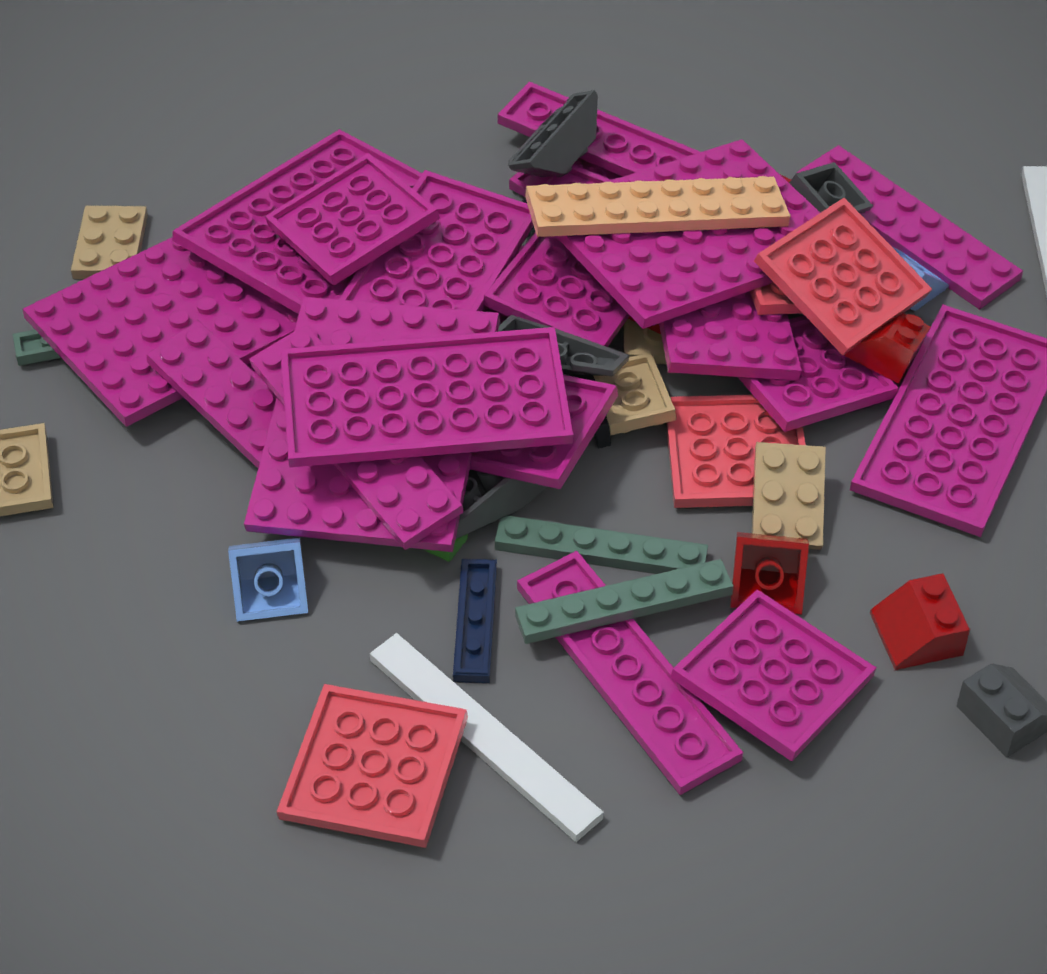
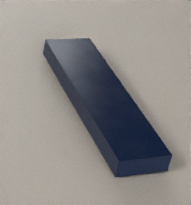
M461 560L453 682L490 683L497 560Z

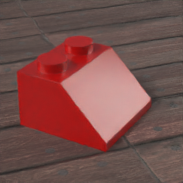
M902 313L864 339L844 356L899 384L916 357L931 326L925 324L916 315Z
M737 532L732 580L733 594L731 595L730 608H738L758 589L794 614L802 615L809 550L808 539Z
M943 573L909 580L870 610V615L895 670L964 656L970 628Z

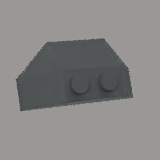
M596 91L572 94L566 100L567 102L549 116L510 158L508 166L511 171L538 177H562L572 170V165L575 161L587 153L589 145L596 139L598 101Z

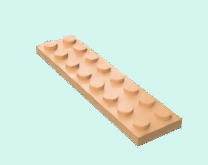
M766 176L589 184L572 183L563 185L541 184L526 186L525 193L537 237L785 227L789 225L791 217L775 178Z

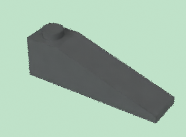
M510 315L499 325L498 331L548 328L549 326ZM555 329L563 374L614 376L629 361L628 354Z
M470 470L463 500V513L460 515L456 539L524 508L548 487Z

